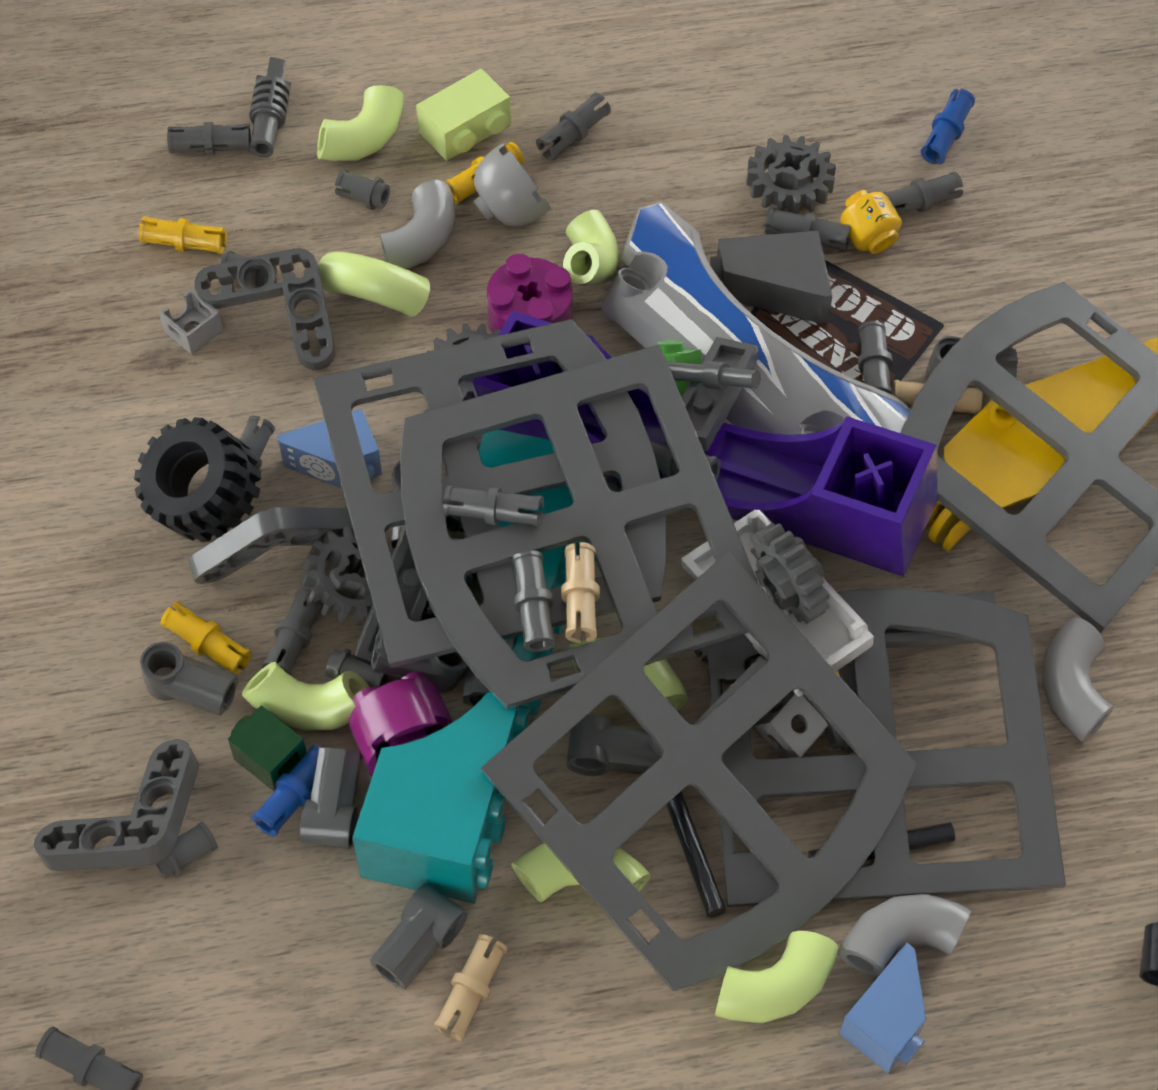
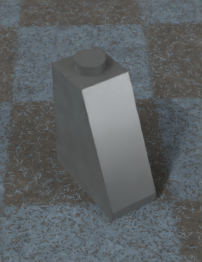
M818 231L718 239L717 256L710 257V266L727 290L740 303L817 323L829 322L833 295Z

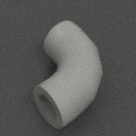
M427 181L415 188L411 198L414 207L412 220L401 228L380 234L386 262L408 270L425 263L446 244L455 225V206L452 191L444 181Z
M1072 617L1058 630L1045 651L1042 684L1054 714L1074 736L1082 742H1086L1103 725L1114 706L1098 693L1093 687L1090 678L1092 664L1105 650L1103 637L1089 622L1078 617Z
M928 894L893 897L862 914L843 939L838 955L849 966L872 976H879L906 943L909 945H926L951 955L967 923L971 909L959 903Z

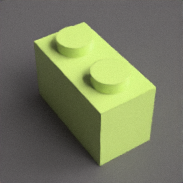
M483 69L473 72L416 105L418 132L446 161L460 153L469 151L477 143L491 135L500 133L511 124L510 96Z

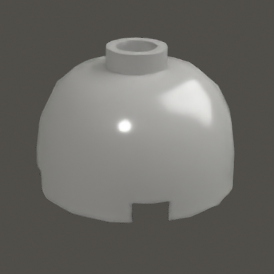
M501 143L489 152L479 163L474 177V185L479 197L474 200V203L488 221L495 216L497 220L506 226L519 227L537 220L551 209L546 199L540 197L536 191L538 189L514 155L507 150L504 143Z

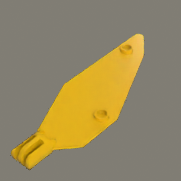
M1158 338L1142 342L1158 355ZM1107 356L1026 384L1025 386L1079 429L1086 433H1091L1133 388L1136 382L1129 373ZM993 400L943 448L944 462L1003 509L1035 497L1065 463L1061 454ZM1157 410V411L1154 413V415L1147 421V423L1139 430V432H1140V431L1151 421V419L1158 413V410ZM937 501L924 532L932 525L928 533V539L938 544L945 538L942 548L949 552L971 528Z

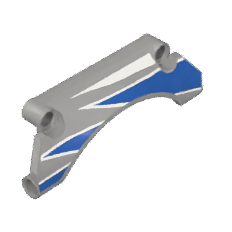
M659 201L653 205L639 208L632 222L621 256V260L628 267L618 271L602 303V312L609 319L619 324L645 348L655 346L660 341H683V348L701 349L702 361L716 337L757 345L759 359L753 370L760 372V385L758 388H742L726 417L732 425L774 434H810L830 429L841 423L848 416L898 433L901 432L910 411L906 404L894 395L857 381L826 366L775 334L743 307L719 280L703 252L700 232L664 202Z

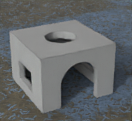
M190 289L183 294L185 307L178 316L171 317L168 307L159 312L163 331L192 355L222 332L223 326L219 311L210 304L204 303L198 294ZM198 324L190 332H185L188 325Z
M790 691L778 702L783 704L775 713L762 717L753 725L781 758L802 757L829 725L803 695L798 697L793 691ZM795 715L805 724V729L800 734L796 733L791 727V720ZM770 735H772L782 747H780Z

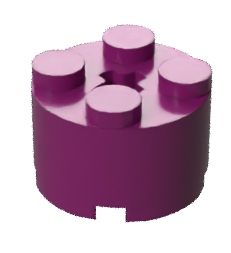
M525 254L510 256L506 260V264L499 267L493 273L487 285L488 323L491 332L497 329L502 330L512 311L550 323L573 320V289L570 273L566 269L545 259L532 258Z
M422 672L409 673L401 680L390 682L379 688L368 687L361 690L353 698L355 708L349 719L350 730L371 777L373 776L381 748L403 745L424 738L453 723L435 684L428 681Z

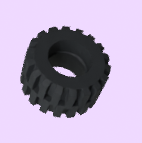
M194 417L192 422L186 418L176 421V427L174 428L168 424L160 429L162 434L160 437L155 438L153 436L147 444L150 448L147 453L141 452L138 462L142 465L141 469L135 470L134 480L140 483L135 488L136 497L143 501L140 506L152 519L186 539L194 541L196 538L201 542L211 541L212 535L219 538L227 533L228 528H235L241 524L242 521L240 519L245 513L250 516L254 509L250 505L253 498H258L260 488L255 486V482L261 480V470L255 467L258 460L255 454L249 451L250 448L244 442L211 420L208 422L204 418ZM209 464L207 476L202 485L195 492L188 495L189 484L193 476L202 467Z

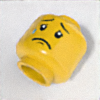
M861 190L846 200V209L841 214L840 223L850 225L848 237L856 249L862 252L870 251L872 254H877L888 249L899 239L898 231L901 229L902 219L883 192L867 193L866 190Z

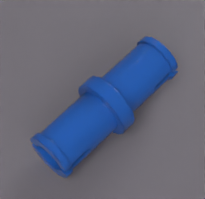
M954 89L943 111L935 116L932 122L933 130L921 149V156L927 162L942 164L954 140L961 137L965 129L964 121L975 104V97L969 91Z
M312 745L289 774L283 773L275 782L276 790L259 810L251 816V820L256 822V827L263 833L275 837L297 808L304 807L306 800L311 799L319 748L322 747Z

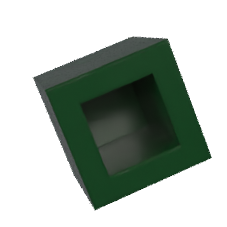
M262 705L251 716L247 715L241 718L232 729L231 736L228 738L234 760L272 791L276 790L275 782L283 773L289 774L307 753L304 739Z

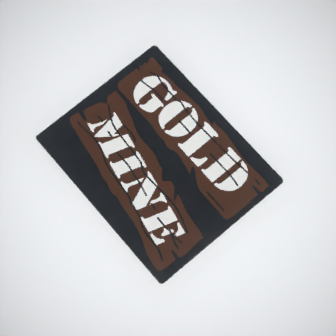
M825 260L833 295L828 323H817L754 307L750 312L775 334L826 366L864 383V376L858 368V357L861 355V341L858 329L863 323L868 321L882 322L886 328L887 351L891 353L893 359V367L889 371L891 388L894 380L901 381L944 327V324L827 260Z

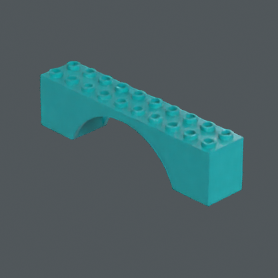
M499 429L484 433L478 450L481 463L488 468L555 453L550 440ZM568 486L530 494L529 496H543L544 507L539 508V510H524L543 512L544 515L570 507L574 502ZM499 521L500 527L514 524L513 522ZM586 541L574 542L576 545V555L580 556L579 543H587ZM570 544L541 552L543 555L542 563L547 590L560 587L566 583L565 548ZM563 625L553 627V633L560 635ZM524 635L517 636L513 649L517 657L525 662L554 654L555 650L552 647L541 652L527 651L524 649L523 644ZM489 691L472 709L445 728L403 745L381 748L352 838L360 876L417 890L420 886L427 883L448 898L475 904L479 887L487 889L489 886L494 860L489 859L492 843H501L506 825V815L502 814L505 798L483 774L480 768L527 728L530 714L537 716L542 698L506 709Z

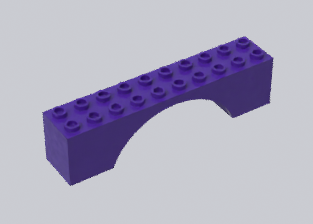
M512 311L498 336L553 323ZM586 334L606 359L612 358L593 336ZM530 343L504 348L506 358L531 354ZM547 361L478 377L472 383L479 397L564 371L556 362ZM643 389L627 391L639 412L649 440L668 445L647 392ZM587 403L580 405L577 410L590 443L594 444L604 441L606 437ZM848 416L841 423L830 429L816 433L796 435L760 432L723 422L709 450H704L705 455L718 457L721 461L720 473L716 482L732 519L739 521L752 511L760 510L774 525L781 524L785 533L790 531L794 537L801 538L805 544L903 577L938 501L936 444ZM538 419L528 420L499 429L550 440L543 422ZM659 471L660 478H666L663 476L662 471Z

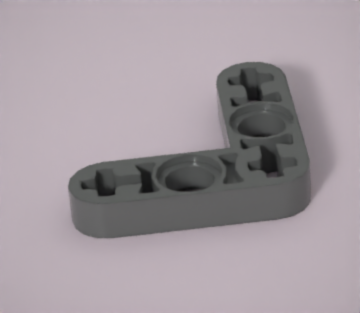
M294 248L211 265L203 268L197 274L195 290L199 298L215 309L284 296L294 347L300 363L308 369L321 370L333 362L335 344L320 272L314 255L308 250ZM297 262H302L304 268H306L304 276L301 278H296L294 272H291L294 270V264ZM279 265L283 279L281 283H277L274 266ZM262 269L269 274V279L264 286L252 288L245 283L247 274L252 270ZM237 274V280L241 291L237 292L234 289V282L231 275ZM214 279H218L220 284L223 285L219 289L220 294L212 295L208 289L211 287V281ZM311 299L318 303L319 310L312 318L303 319L295 313L296 306L303 300ZM315 329L320 346H327L320 349V356L312 357L310 351H304L310 349L311 346L308 330Z
M274 507L261 511L193 554L189 557L188 562L194 581L198 584H205L231 575L275 546H313L316 540L322 542L326 533L330 530L339 538L343 528L348 526L352 531V535H355L347 508Z
M173 739L160 744L152 752L131 816L61 820L45 826L34 840V848L44 865L50 870L65 871L144 866L156 864L166 859L176 845L199 769V763L189 744L184 740ZM167 794L173 795L171 800L163 806L151 807L158 798ZM107 836H115L110 845L103 849H94L101 839Z

